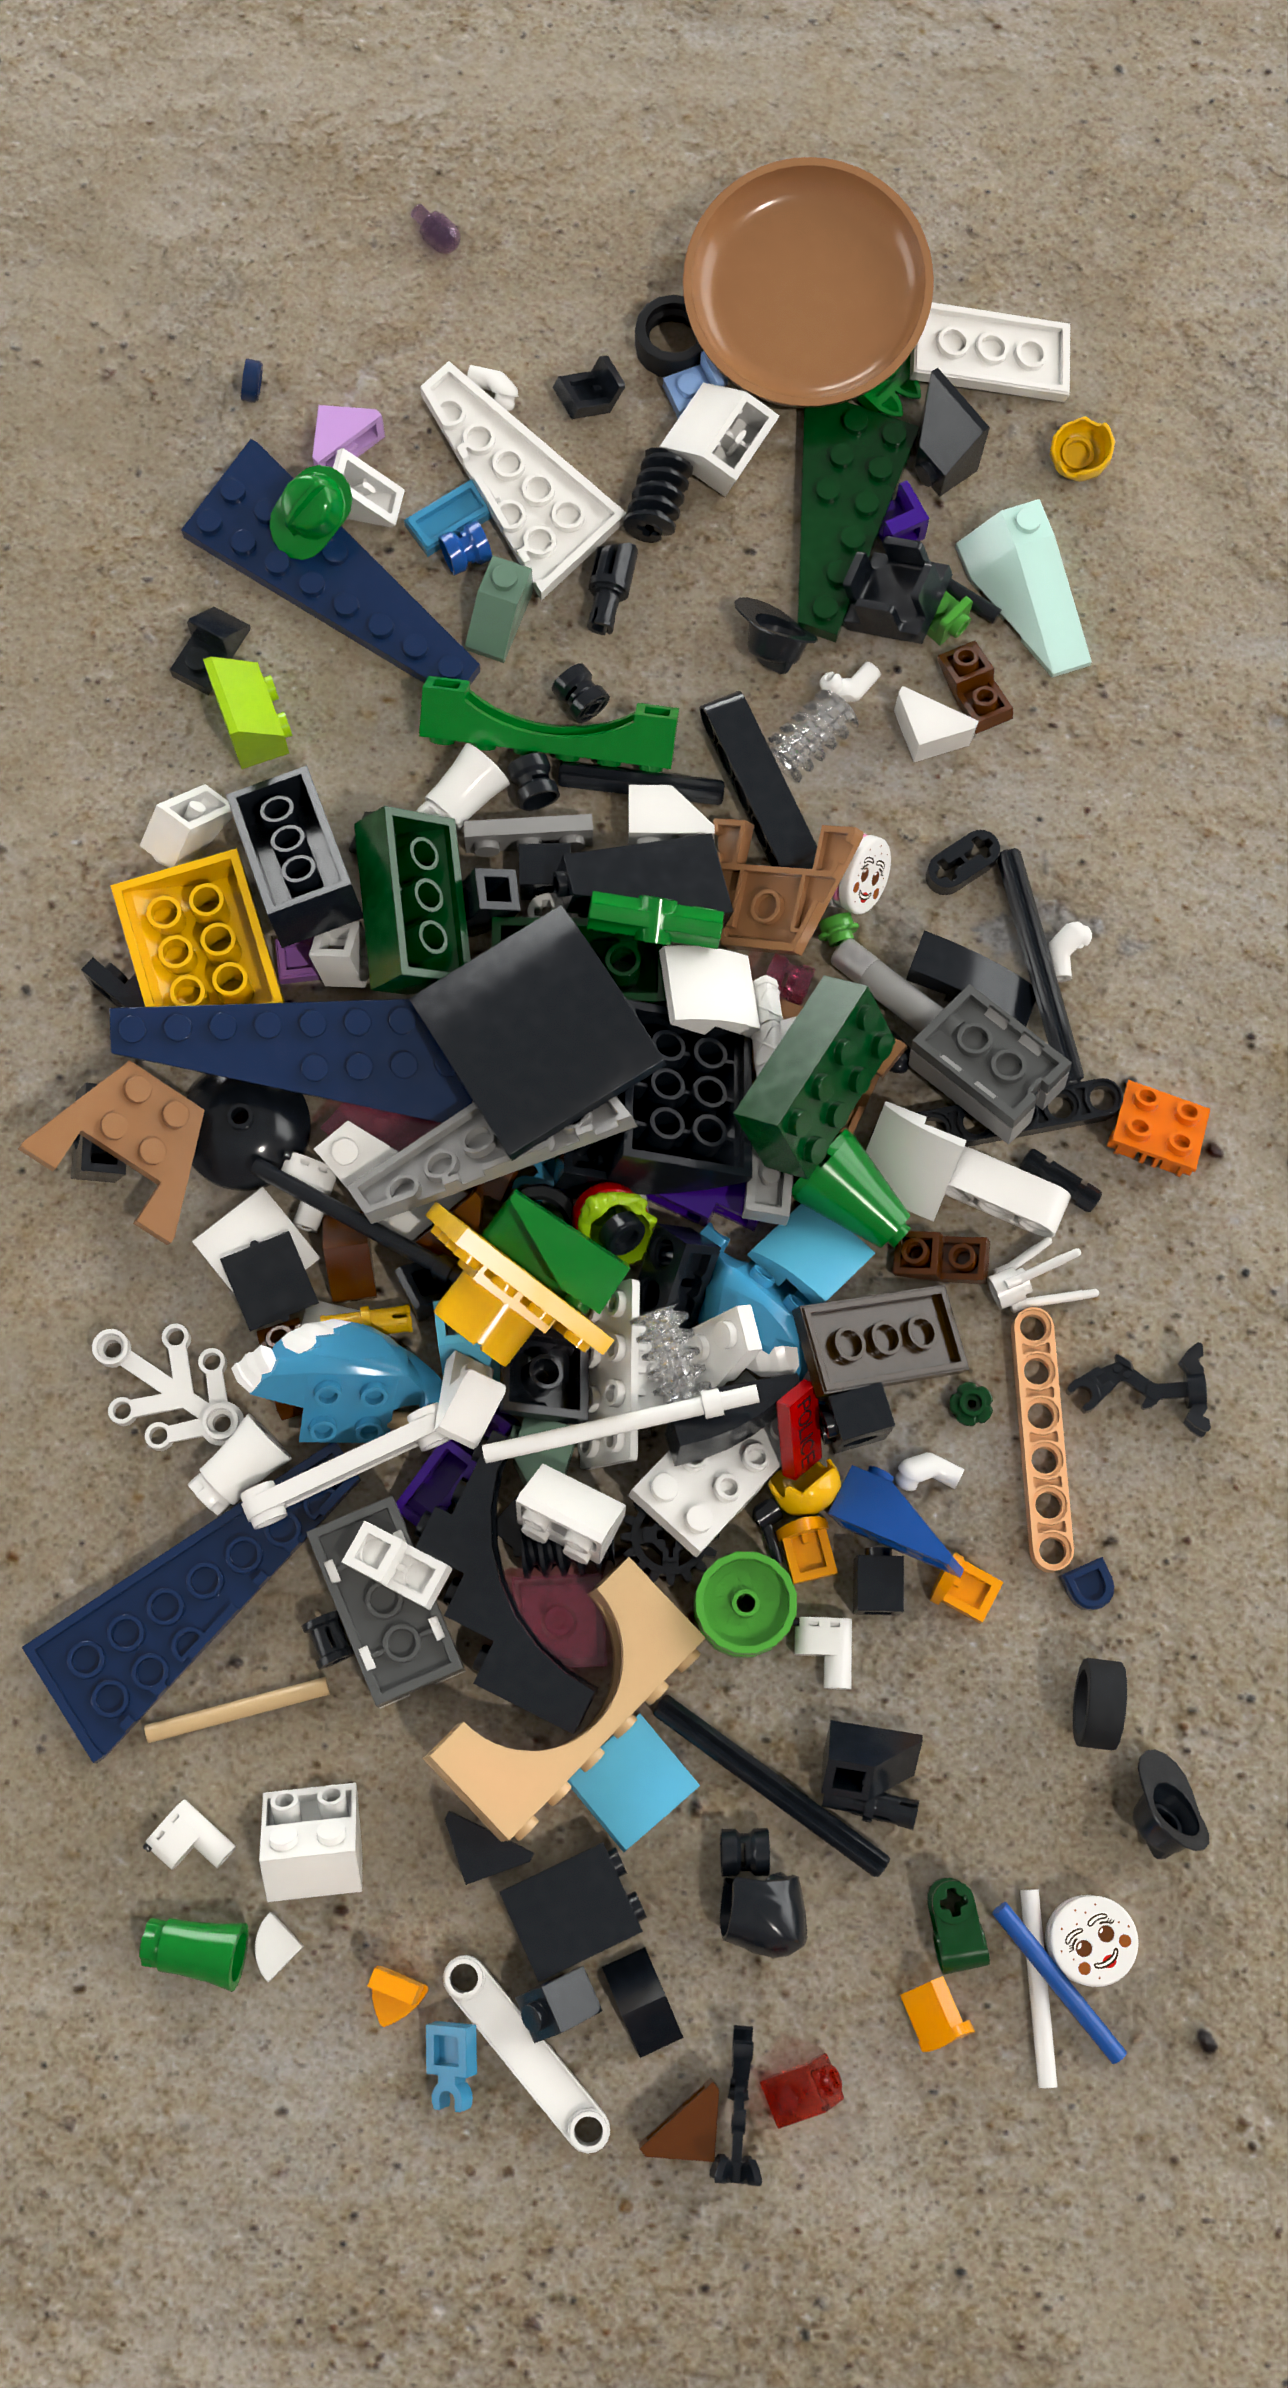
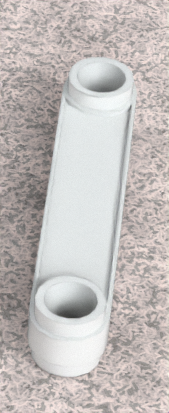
M439 1402L424 1406L407 1416L408 1424L278 1485H275L274 1481L270 1480L245 1490L240 1494L248 1522L252 1523L254 1529L269 1526L285 1518L288 1515L285 1508L413 1448L419 1446L421 1451H427L450 1441V1438L434 1431Z
M461 1955L452 1959L445 1967L443 1974V1983L448 1994L470 2021L476 2024L478 2031L569 2143L578 2151L587 2154L595 2153L602 2149L610 2135L609 2120L603 2110L545 2040L537 2043L533 2042L529 2030L523 2024L520 2009L483 1963L470 1955ZM469 1964L475 1968L478 1974V1982L475 1988L469 1991H462L454 1986L452 1972L457 1965ZM591 2116L600 2121L603 2130L597 2140L584 2142L577 2137L575 2125L583 2117Z

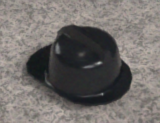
M747 597L738 598L734 602L737 611L749 621V651L757 657L763 666L778 674H786L792 664L800 660L807 644L818 641L815 635L804 630L787 614L768 603Z
M1156 1749L1146 1750L1139 1757L1138 1763L1139 1778L1144 1793L1133 1810V1821L1136 1829L1145 1839L1156 1859H1166L1185 1848L1193 1851L1204 1850L1209 1845V1832L1200 1815L1186 1775L1167 1754Z

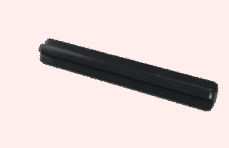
M562 762L558 772V784L561 787L629 795V785H672L689 802L720 805L724 798V781L717 779L573 762Z

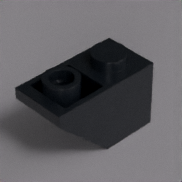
M830 1720L823 1752L821 1793L868 1801L877 1794L879 1795L911 1778L915 1774L923 1735Z

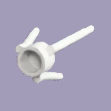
M1046 1237L1009 1263L993 1269L995 1274L988 1276L987 1282L997 1306L1001 1310L1010 1306L1014 1314L1030 1307L1097 1297L1099 1291L1097 1289L1026 1298V1294L1033 1291L1030 1279L1079 1257L1081 1250L1075 1248L1026 1271L1023 1268H1019L1052 1244V1239Z

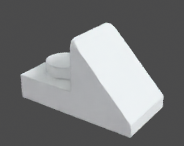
M456 1350L446 1359L434 1428L435 1432L471 1449H475L479 1445L506 1391L504 1384L493 1379V1368Z

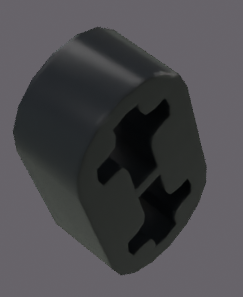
M975 830L935 855L931 859L926 872L928 887L934 893L950 895L989 871L995 865L1000 853V843L997 837L986 830ZM973 844L978 848H983L984 846L988 848L986 859L980 854L968 861L967 857L972 853ZM955 865L959 866L954 871L952 881L947 877L941 879L937 877L940 866L945 871Z

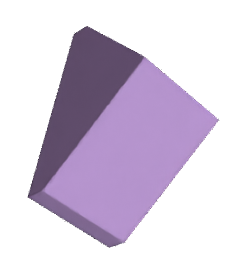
M318 405L312 456L314 466L333 467L337 451L341 448H344L358 458L385 437L382 415L377 409Z

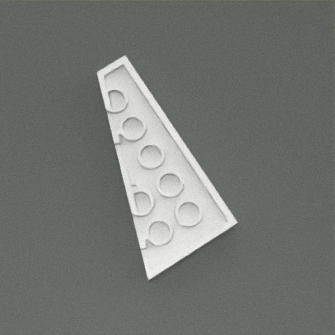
M448 361L420 386L421 396L468 477L475 484L519 564L532 568L533 588L542 601L587 559L597 547L603 544L623 525L627 513Z

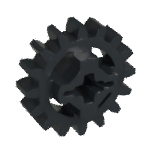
M633 1502V1507L638 1513L637 1516L625 1515L623 1523L631 1527L632 1530L631 1532L620 1534V1541L631 1543L632 1546L624 1552V1558H636L639 1561L636 1565L642 1571L647 1569L651 1572L650 1579L654 1584L659 1576L666 1577L668 1588H673L675 1577L680 1575L686 1584L691 1583L692 1574L690 1571L692 1569L704 1574L707 1567L702 1558H715L717 1551L707 1546L697 1558L693 1556L688 1562L679 1566V1555L686 1548L676 1540L675 1546L672 1549V1557H669L665 1540L657 1539V1535L663 1534L665 1529L657 1522L653 1526L640 1528L649 1514ZM720 1533L712 1540V1542L719 1540ZM641 1547L652 1548L661 1556L662 1566L652 1562L644 1554Z

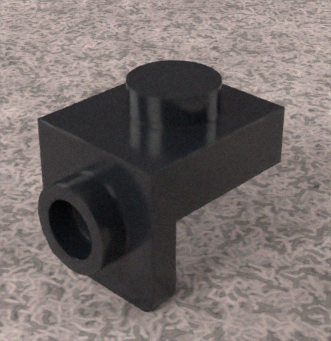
M605 355L599 356L594 367L589 372L559 376L553 385V389L570 418L578 419L610 413L625 389V383L609 356Z

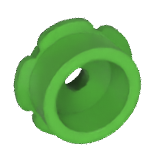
M850 912L827 917L818 923L821 931L818 939L820 941H828L830 947H837L848 938L854 939L853 933L857 931L859 924L854 923Z

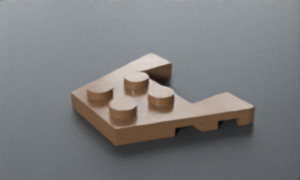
M714 818L715 835L718 836L719 852L717 854L734 911L722 930L720 944L729 949L802 956L857 851L864 832L856 827L822 825L812 869L746 864L754 825L746 820Z
M129 1060L24 1140L18 1150L53 1172L78 1134L82 1135L157 1185L133 1224L164 1244L169 1245L175 1238L205 1110Z

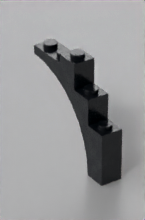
M493 1430L490 1437L483 1435L479 1445L473 1452L471 1460L477 1462L470 1478L462 1477L452 1495L451 1502L457 1504L454 1511L445 1506H435L433 1512L426 1510L422 1515L414 1532V1535L420 1538L415 1548L464 1573L462 1579L455 1577L447 1589L443 1602L449 1606L444 1616L493 1640L492 1646L487 1644L482 1646L474 1661L472 1669L477 1671L478 1675L473 1684L575 1734L579 1730L599 1687L570 1670L542 1644L521 1614L506 1581L498 1547L497 1505L502 1475L508 1459L486 1463L482 1445L512 1439V1437Z

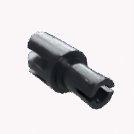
M628 542L620 543L619 545L613 544L597 547L588 589L594 598L587 628L593 633L599 635L613 633L619 602L626 600L630 592L638 555V549L635 544Z

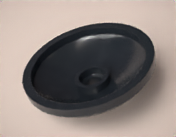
M208 1074L194 1086L187 1096L189 1100L205 1110L192 1166L202 1177L217 1186L236 1191L258 1190L261 1187H268L271 1184L250 1173L253 1163L258 1158L282 1169L285 1159H282L284 1152H296L304 1155L307 1150L311 1135V1116L303 1094ZM240 1112L249 1114V1118L245 1123L236 1124L233 1122L236 1114Z

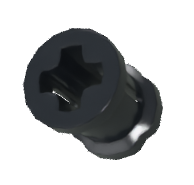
M337 1610L316 1617L301 1626L304 1633L310 1634L319 1660L316 1662L319 1670L340 1663L355 1655L352 1646H349L339 1622L341 1618Z

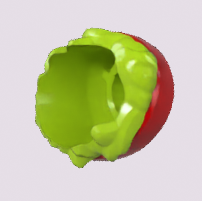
M605 1182L592 1186L577 1199L572 1211V1227L603 1246L598 1236L604 1223L615 1214L623 1211L635 1213L645 1226L644 1237L634 1250L625 1255L618 1256L630 1265L641 1260L647 1252L653 1228L657 1223V1217L648 1213L646 1208L648 1201L639 1194H635L624 1185Z

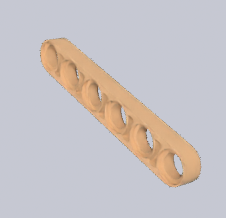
M1030 1307L1021 1311L1011 1324L1029 1554L1031 1561L1038 1569L1043 1572L1053 1573L1062 1570L1070 1564L1074 1554L1054 1324L1051 1316L1041 1308ZM1028 1317L1040 1320L1044 1327L1043 1337L1035 1341L1024 1337L1020 1329L1021 1321ZM1030 1361L1043 1363L1048 1371L1046 1382L1042 1384L1029 1382L1024 1374L1026 1363ZM1038 1404L1049 1409L1052 1415V1422L1049 1427L1040 1429L1034 1427L1029 1422L1028 1411L1031 1406ZM1047 1449L1055 1456L1056 1466L1051 1473H1040L1033 1467L1032 1455L1034 1451ZM1051 1494L1059 1501L1060 1511L1055 1518H1044L1037 1512L1035 1505L1039 1495ZM1045 1539H1055L1063 1546L1064 1556L1061 1562L1049 1564L1042 1559L1039 1549L1042 1541Z

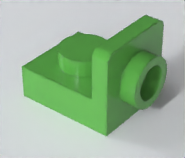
M945 591L927 635L939 646L951 635L954 638L959 637L971 622L969 613L973 601L968 596H965L958 602Z

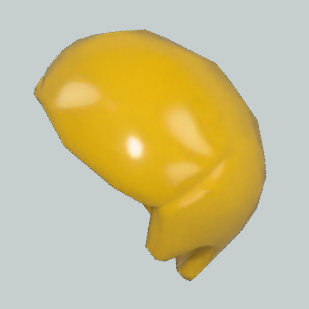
M1084 416L1065 423L1053 435L1049 455L1059 474L1070 480L1082 482L1098 477L1110 464L1115 439L1107 423H1097Z
M831 1459L826 1460L827 1467L818 1461L796 1481L783 1476L782 1469L769 1479L768 1487L778 1505L788 1514L795 1516H810L828 1508L841 1488L839 1471Z

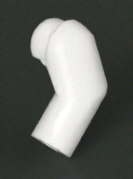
M865 662L852 678H841L840 674L828 672L820 679L821 694L830 702L859 701L878 680L881 673L871 662Z
M926 1452L904 1459L898 1466L899 1472L895 1476V1481L900 1488L906 1491L916 1490L919 1482L930 1478L955 1489L964 1469L933 1453Z

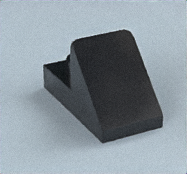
M212 607L189 618L187 624L191 637L170 668L172 677L206 695H209L213 688L203 659L208 657L232 659L251 629L249 624L216 607Z
M94 957L81 969L89 984L117 1008L145 1007L136 973L128 980L115 965L109 962L104 967Z

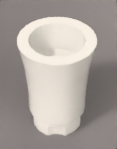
M466 743L452 766L438 784L425 797L426 801L420 805L416 812L455 819L456 829L460 830L464 825L463 821H468L482 806L509 786L510 783L505 774L490 758L473 745Z
M248 1413L232 1436L199 1469L201 1473L194 1477L188 1483V1486L207 1508L219 1516L230 1504L235 1505L241 1499L240 1494L257 1485L270 1473L292 1460V1457L276 1438Z

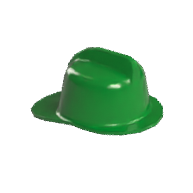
M316 465L306 468L287 484L281 497L276 502L270 518L272 538L279 550L285 552L290 558L304 560L315 557L324 549L351 512L353 497L350 485L344 475L333 467Z

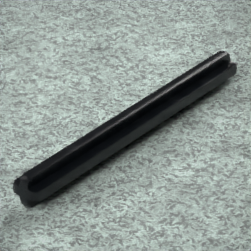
M1018 848L1005 849L1000 852L997 862L1047 1041L1052 1048L1072 1062L1066 1086L1075 1085L1084 1078V1072L1023 857Z
M665 1695L661 1698L653 1711L656 1718L871 1876L879 1877L884 1872L890 1861L886 1853L670 1695Z

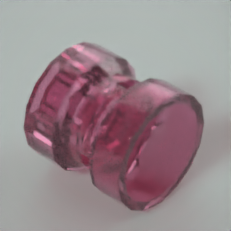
M775 953L766 975L777 980L780 991L779 996L784 997L788 1002L802 1006L816 969L805 964L796 966L790 963L788 957ZM787 973H790L785 984V987H783L782 985L785 980V977Z

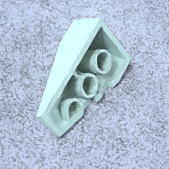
M1040 499L1001 510L956 543L955 548L971 585L978 593L982 591L992 604L1002 609L999 617L1002 620L1006 619L1021 636L1022 644L1051 677L1091 665V657L1056 538Z

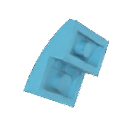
M800 1204L790 1213L786 1226L778 1225L747 1255L757 1265L765 1268L775 1278V1283L778 1286L788 1279L812 1304L827 1302L870 1260L875 1252L851 1231Z
M641 1714L636 1716L637 1721L625 1734L618 1739L615 1736L611 1737L600 1747L605 1754L591 1769L584 1773L579 1768L568 1780L574 1793L623 1853L700 1786Z

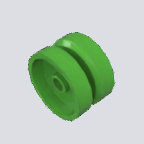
M736 1551L719 1558L704 1572L694 1595V1619L699 1631L706 1637L705 1640L714 1650L733 1658H753L771 1651L790 1631L797 1614V1592L789 1573L775 1559L759 1552ZM746 1595L751 1597L754 1601L751 1605L753 1610L750 1612L740 1611L737 1607V1599L742 1600Z

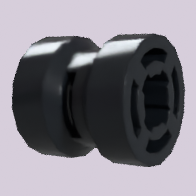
M578 663L565 670L552 685L553 693L560 701L567 702L570 706L569 713L578 723H584L595 717L605 708L610 700V696L604 688L593 683L592 673L583 663Z
M544 753L523 755L508 765L507 770L511 782L518 787L516 797L522 810L532 811L545 808L560 797L556 782L550 779L551 766L547 755Z
M753 1828L750 1833H739L736 1829H721L720 1860L722 1877L737 1876L741 1871H750L754 1876H769L770 1841L768 1828ZM741 1843H744V1861H741Z

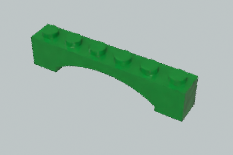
M428 676L422 687L419 736L428 737L430 742L438 745H452L455 741L466 742L484 751L495 750L496 747L512 748L514 753L522 756L543 752L555 754V758L562 761H578L581 757L596 759L597 764L606 767L621 766V763L638 765V768L642 771L656 773L663 771V768L671 769L679 708L637 703L635 712L609 722L583 726L551 725L520 718L491 705L470 690V681Z

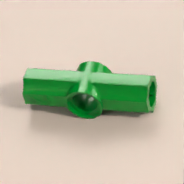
M592 890L587 929L612 934L631 935L632 939L656 944L671 945L672 942L718 949L723 928L724 912L699 906L680 905L678 901L647 895H639V898Z

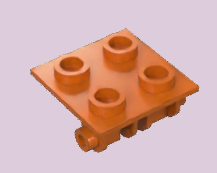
M1128 1080L1116 1126L1109 1136L1107 1147L1114 1149L1113 1154H1121L1132 1159L1135 1158L1137 1152H1140L1138 1162L1141 1164L1144 1163L1148 1155L1153 1157L1150 1167L1156 1168L1161 1160L1160 1169L1174 1173L1178 1177H1181L1182 1174L1190 1176L1192 1171L1195 1172L1197 1169L1210 1108Z

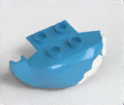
M709 1222L699 1233L720 1246L721 1250L710 1283L706 1287L705 1298L697 1319L698 1323L701 1324L736 1306L751 1305L762 1350L749 1363L746 1369L760 1377H776L797 1373L799 1382L803 1379L811 1381L792 1310L799 1306L811 1305L812 1303L787 1279L778 1286L775 1283V1278L753 1260L745 1262L724 1253L730 1239L718 1233L714 1229L713 1224ZM830 1396L818 1398V1403L825 1405Z
M339 1319L306 1323L298 1329L288 1332L272 1349L260 1345L254 1352H248L240 1362L235 1363L231 1368L237 1382L251 1395L303 1408L299 1442L368 1443L390 1432V1428L387 1425L392 1421L393 1410L418 1404L422 1408L439 1402L442 1380L433 1369L415 1354L398 1345L390 1336L369 1325Z

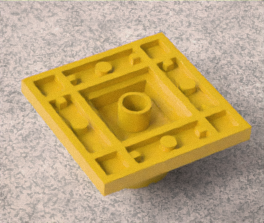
M435 1202L425 1216L435 1224L430 1232L438 1237L453 1254L460 1258L457 1265L463 1269V1272L443 1296L433 1312L473 1345L478 1343L480 1350L496 1362L506 1367L536 1328L546 1334L550 1327L553 1326L563 1337L584 1353L590 1347H593L604 1355L615 1341L583 1313L568 1304L563 1298L438 1202Z

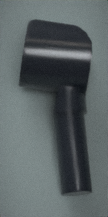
M769 1498L754 1507L752 1516L766 1539L771 1558L775 1559L778 1563L784 1562L776 1532L772 1525L783 1519V1515L775 1500Z

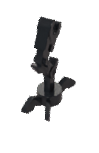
M1200 1342L1188 1349L1178 1363L1184 1372L1183 1382L1153 1383L1134 1370L1132 1361L1116 1354L1114 1356L1115 1363L1101 1369L1099 1366L1071 1382L1066 1390L1069 1396L1078 1389H1085L1089 1392L1091 1399L1081 1408L1083 1414L1094 1410L1120 1382L1126 1383L1146 1397L1141 1405L1142 1410L1152 1408L1159 1400L1184 1398L1186 1408L1190 1409L1183 1422L1187 1429L1199 1438L1204 1437L1206 1432L1211 1429L1210 1419L1203 1416L1208 1407L1204 1367L1199 1362L1200 1358L1204 1356L1203 1344Z
M734 2025L732 2078H730V2088L727 2096L728 2099L733 2100L731 2160L725 2154H717L709 2172L710 2177L714 2178L715 2183H740L759 2187L762 2185V2177L756 2160H753L751 2156H744L742 2158L743 2135H745L746 2127L744 2101L749 2100L747 2089L754 2042L752 2041L753 2026Z

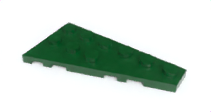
M848 402L822 408H804L797 624L811 634L835 643L850 607V600L843 587L844 579L857 551L866 552L868 558H870L920 426Z

